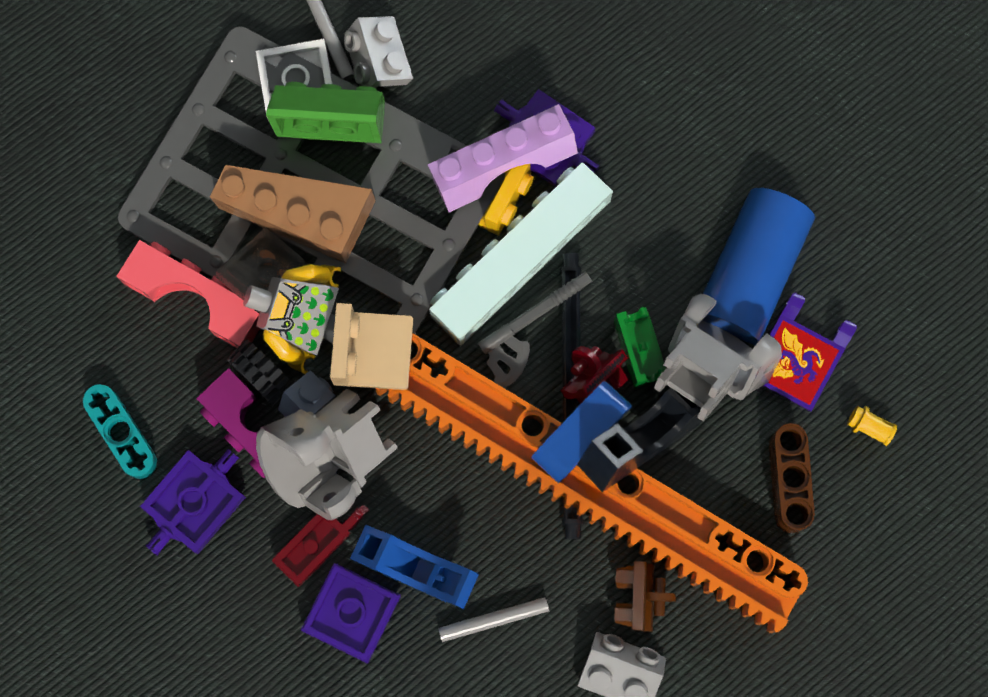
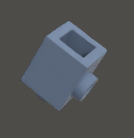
M310 370L283 392L278 410L285 417L299 409L316 414L335 399V395L329 383L321 377L318 378Z

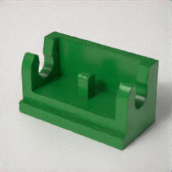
M642 307L638 312L629 315L626 311L617 313L614 319V326L621 349L624 350L628 357L625 362L634 390L656 384L658 377L664 372L666 367L664 366L663 357L647 308Z

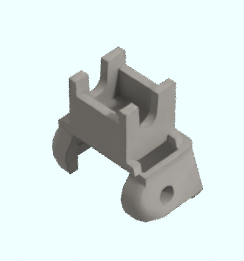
M702 293L692 297L684 315L681 317L668 348L670 354L664 363V366L667 368L658 377L654 389L661 392L668 385L701 407L697 418L704 421L726 394L732 398L742 400L748 394L768 383L782 357V351L779 342L767 333L752 349L734 335L703 321L717 301L709 295Z
M346 389L316 414L299 409L291 415L261 427L256 438L257 455L263 473L275 493L289 505L296 508L306 506L326 520H334L345 514L354 504L356 497L362 492L361 488L366 483L364 476L398 448L396 443L388 438L382 442L371 418L380 411L377 404L369 401L356 412L349 414L348 410L360 401V398L355 392ZM340 468L352 475L354 479L350 482L336 474V471Z

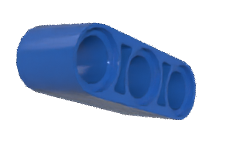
M604 380L537 449L531 458L559 484L577 466L591 441L616 425L632 405Z

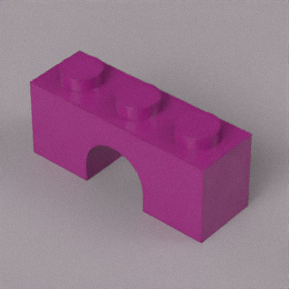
M228 368L196 398L204 406L199 412L213 427L220 423L229 432L224 436L228 443L238 453L245 449L253 457L249 464L265 478L256 450L258 432L249 431L245 423L248 410L259 399Z

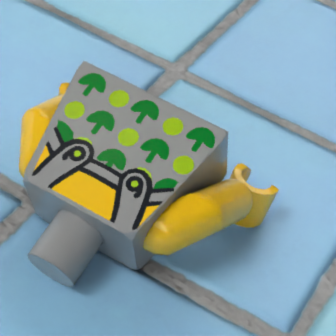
M309 264L285 271L281 278L273 277L268 290L250 285L246 291L243 305L260 311L257 327L264 330L263 336L266 343L281 360L287 362L291 368L303 374L308 372L303 367L307 358L314 360L315 355L318 354L339 290V284L333 283L332 276L335 271L341 272L340 267Z

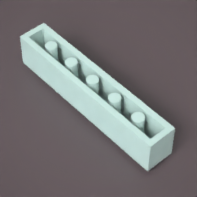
M583 162L575 170L572 167L565 170L557 180L559 185L551 193L547 191L541 193L532 204L534 209L527 216L519 215L507 227L509 233L503 239L491 241L482 251L481 255L483 258L474 266L471 263L466 265L456 276L458 282L449 290L443 288L430 301L432 307L429 308L431 318L460 346L611 202L613 191Z

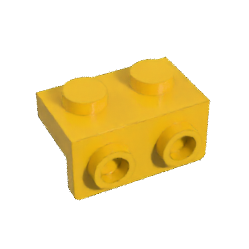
M530 164L517 166L505 172L504 181L479 222V227L499 236L503 227L510 225L517 211L515 205L519 197L527 194L533 182L534 176L531 175Z

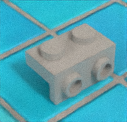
M394 16L357 18L345 32L344 44L350 54L354 67V78L359 86H369L376 89L381 86L408 85L413 76Z
M596 632L578 682V687L604 697H655L664 675L666 658L651 648H640L624 642L616 635Z

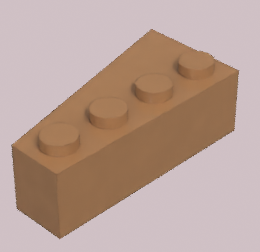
M225 165L210 195V198L219 209L345 264L376 201L372 189L230 165Z

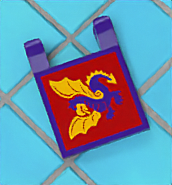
M793 293L770 333V336L775 338L781 345L782 357L770 381L763 385V387L811 412L845 348L853 337L857 326L845 320L840 324L832 341L794 321L805 302V298L798 293Z

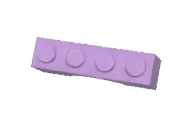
M558 104L429 163L428 167L448 212H451L481 198L485 188L491 181L514 167L525 164H539L547 168L577 154L578 151L574 132Z

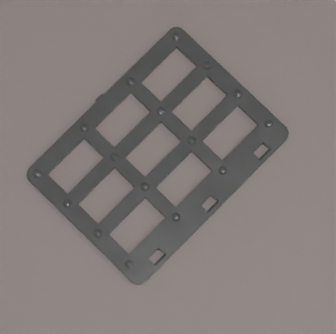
M245 27L233 28L227 34L118 214L120 225L128 232L150 244L154 241L171 251L170 255L181 261L183 258L191 261L202 269V273L211 278L217 276L232 286L231 289L242 295L246 293L247 286L260 274L233 260L254 225L253 223L232 215L212 248L150 214L171 179L213 201L210 195L218 179L183 160L203 126L266 159L260 171L284 174L285 171H288L297 177L372 189L376 201L369 216L433 250L414 285L407 283L351 252L345 264L263 227L260 228L317 258L314 265L340 267L341 272L401 304L402 306L396 315L412 316L413 334L416 335L429 313V308L432 307L430 301L442 290L478 228L479 222L503 183L505 172L488 184L481 198L458 208L445 231L381 197V194L400 162L433 179L428 164L449 155L451 149L458 151L467 145L385 102L382 143H366L379 150L380 153L363 182L359 185L298 152L304 139L279 137L276 140L216 108L217 103L235 74L262 87L256 51L281 47ZM292 52L279 55L283 59H281L277 67L265 61L269 90L271 92L274 91L275 85L284 86L282 73L286 67L292 64L302 65L308 70L310 80L307 87L321 88V85L325 84L321 67ZM291 69L286 74V83H304L306 74L301 69ZM330 73L332 84L338 85L342 89L356 90V86ZM230 266H231L235 271H237L242 277H240L236 272H234V271L230 268ZM263 276L260 280L269 287L271 280ZM255 283V284L253 285V286H256V287H259V288L264 289V288H263L262 286H260L258 283ZM330 314L323 340L333 345L335 315Z

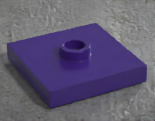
M334 563L300 631L368 664L401 595Z

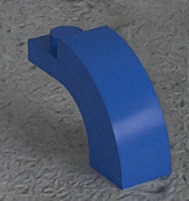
M365 525L350 557L351 560L462 609H464L479 575L468 568L428 553L391 534Z

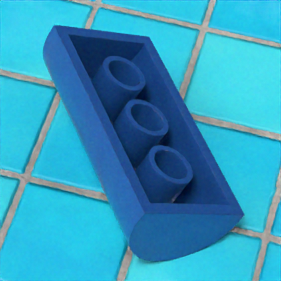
M754 188L749 191L703 294L709 295L717 301L703 321L715 325L750 344L756 345L763 337L815 220V215L810 208L797 199L772 189Z

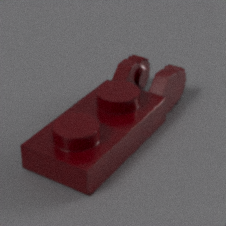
M365 505L358 507L343 524L337 519L326 520L316 514L271 561L297 587H300L351 535L350 531L363 520L370 510Z

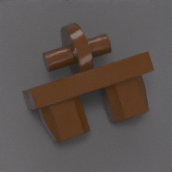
M634 561V566L616 569V587L618 589H633V604L616 603L615 623L630 626L632 630L653 632V601L654 616H665V602H676V594L665 593V578H655L654 582V564Z

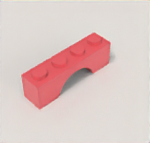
M140 240L138 241L116 276L124 285L154 302L174 291L197 293L204 297L208 303L210 310L209 330L214 336L235 348H238L246 339L251 343L261 329L257 327L260 311L243 305L246 293L240 297L230 291L232 286L223 279L213 276L210 280L199 274L202 269L187 259L183 258L181 263L169 257L171 251L157 242L153 241L149 246Z

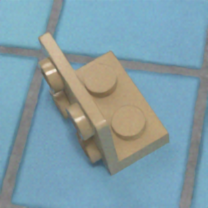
M337 303L330 373L333 385L407 390L409 385L413 317L354 312L352 304Z

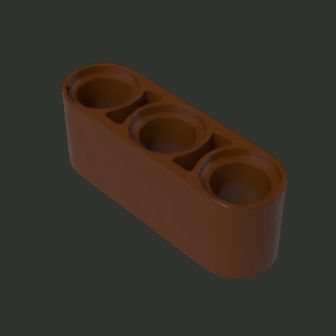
M788 423L772 434L769 440V454L776 524L784 532L793 534L806 529L812 524L815 511L807 433L801 426ZM781 434H790L796 440V449L794 451H788L782 447L780 443ZM785 470H793L798 474L800 479L798 487L792 488L786 485L783 479ZM789 506H795L802 512L803 519L800 525H794L787 519L786 510Z

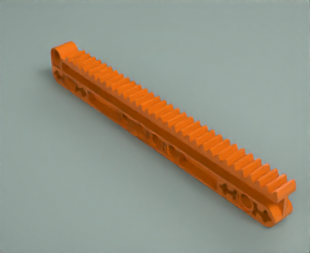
M412 333V345L418 352L413 359H410L408 389L375 388L377 395L381 396L389 391L388 399L392 404L401 398V409L406 411L411 406H414L413 414L415 418H419L426 413V425L431 426L436 421H439V432L442 434L449 428L452 429L451 440L453 441L464 436V448L467 449L475 443L477 444L476 455L480 456L486 451L490 452L489 463L492 464L497 459H502L501 470L505 471L511 466L515 467L513 476L515 479L525 473L527 475V486H531L536 481L540 482L538 492L543 494L548 489H551V500L553 502L563 496L565 497V508H569L574 503L578 504L577 515L581 516L585 512H589V523L591 525L601 519L603 521L601 531L606 532L611 527L615 528L614 539L618 540L624 534L627 535V546L629 548L639 542L641 544L639 554L644 555L652 550V562L657 563L665 558V570L669 571L678 566L677 577L681 579L691 574L690 585L696 586L704 582L703 593L708 594L717 590L716 600L718 602L730 598L728 608L733 610L742 606L741 616L751 617L755 614L754 624L764 625L768 622L767 631L769 633H777L786 626L789 621L787 617L808 585V576L799 565L638 468L627 475L636 482V490L632 494L623 493L618 487V482L602 492L578 465L558 484L531 457L562 423ZM428 354L427 363L435 368H438L440 364L445 365L446 376L439 374L436 378L432 377V369L422 363L424 355ZM528 419L537 420L542 426V432L537 436L527 435L522 429L523 422ZM725 534L728 536L726 543L736 549L741 547L742 544L745 547L739 553L731 548L720 551L718 549L719 542L715 537ZM750 552L758 553L763 559V567L759 572L752 571L747 565V557ZM772 571L780 576L791 574L790 581L794 584V587L784 589L785 582L775 575L766 579V576Z

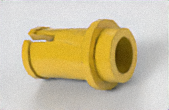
M856 406L847 422V425L852 427L854 433L860 431L886 446L893 439L898 426L869 412V407L867 406L863 408Z

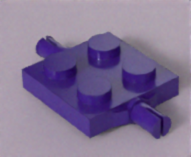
M539 89L527 105L519 111L502 99L499 105L497 104L494 112L510 121L509 127L559 104L574 132L577 154L547 168L539 164H530L532 172L554 187L558 184L557 180L569 167H578L582 162L593 173L597 172L600 165H597L583 155L585 145L595 133L596 127Z
M227 449L217 463L212 465L203 462L188 450L140 506L154 518L157 526L160 528L145 546L158 556L159 552L172 538L183 542L194 553L199 554L246 498L231 485L228 477L225 475L240 458Z

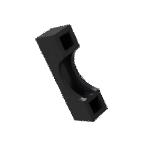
M670 388L644 415L629 426L621 428L617 423L593 439L577 465L604 492L699 426L702 421L697 417L701 407Z

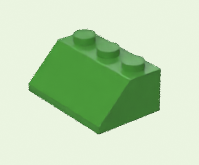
M287 82L285 86L275 85L267 107L266 116L277 137L382 143L385 101L382 92L369 86H359L356 90H346L335 84H323L321 88L307 87V85L300 82Z

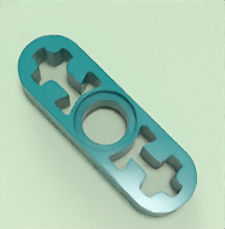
M102 384L90 387L84 394L83 406L124 472L137 479H144L152 475L157 467V457L117 393ZM99 394L104 397L109 396L110 398L105 402L109 410L115 415L108 418L99 407L94 408L93 406L97 403L95 397ZM118 422H126L130 428L128 437L120 442L114 441L111 437L113 425ZM133 446L139 455H147L148 458L143 461L144 469L131 468L135 460L126 448Z

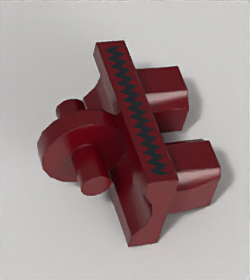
M585 346L577 347L571 354L574 363L571 367V372L575 376L560 391L565 399L577 398L581 404L604 380L615 390L622 387L629 380L621 366L628 359L623 349L618 350L615 354H609L605 351L601 352L597 346H593L591 349Z

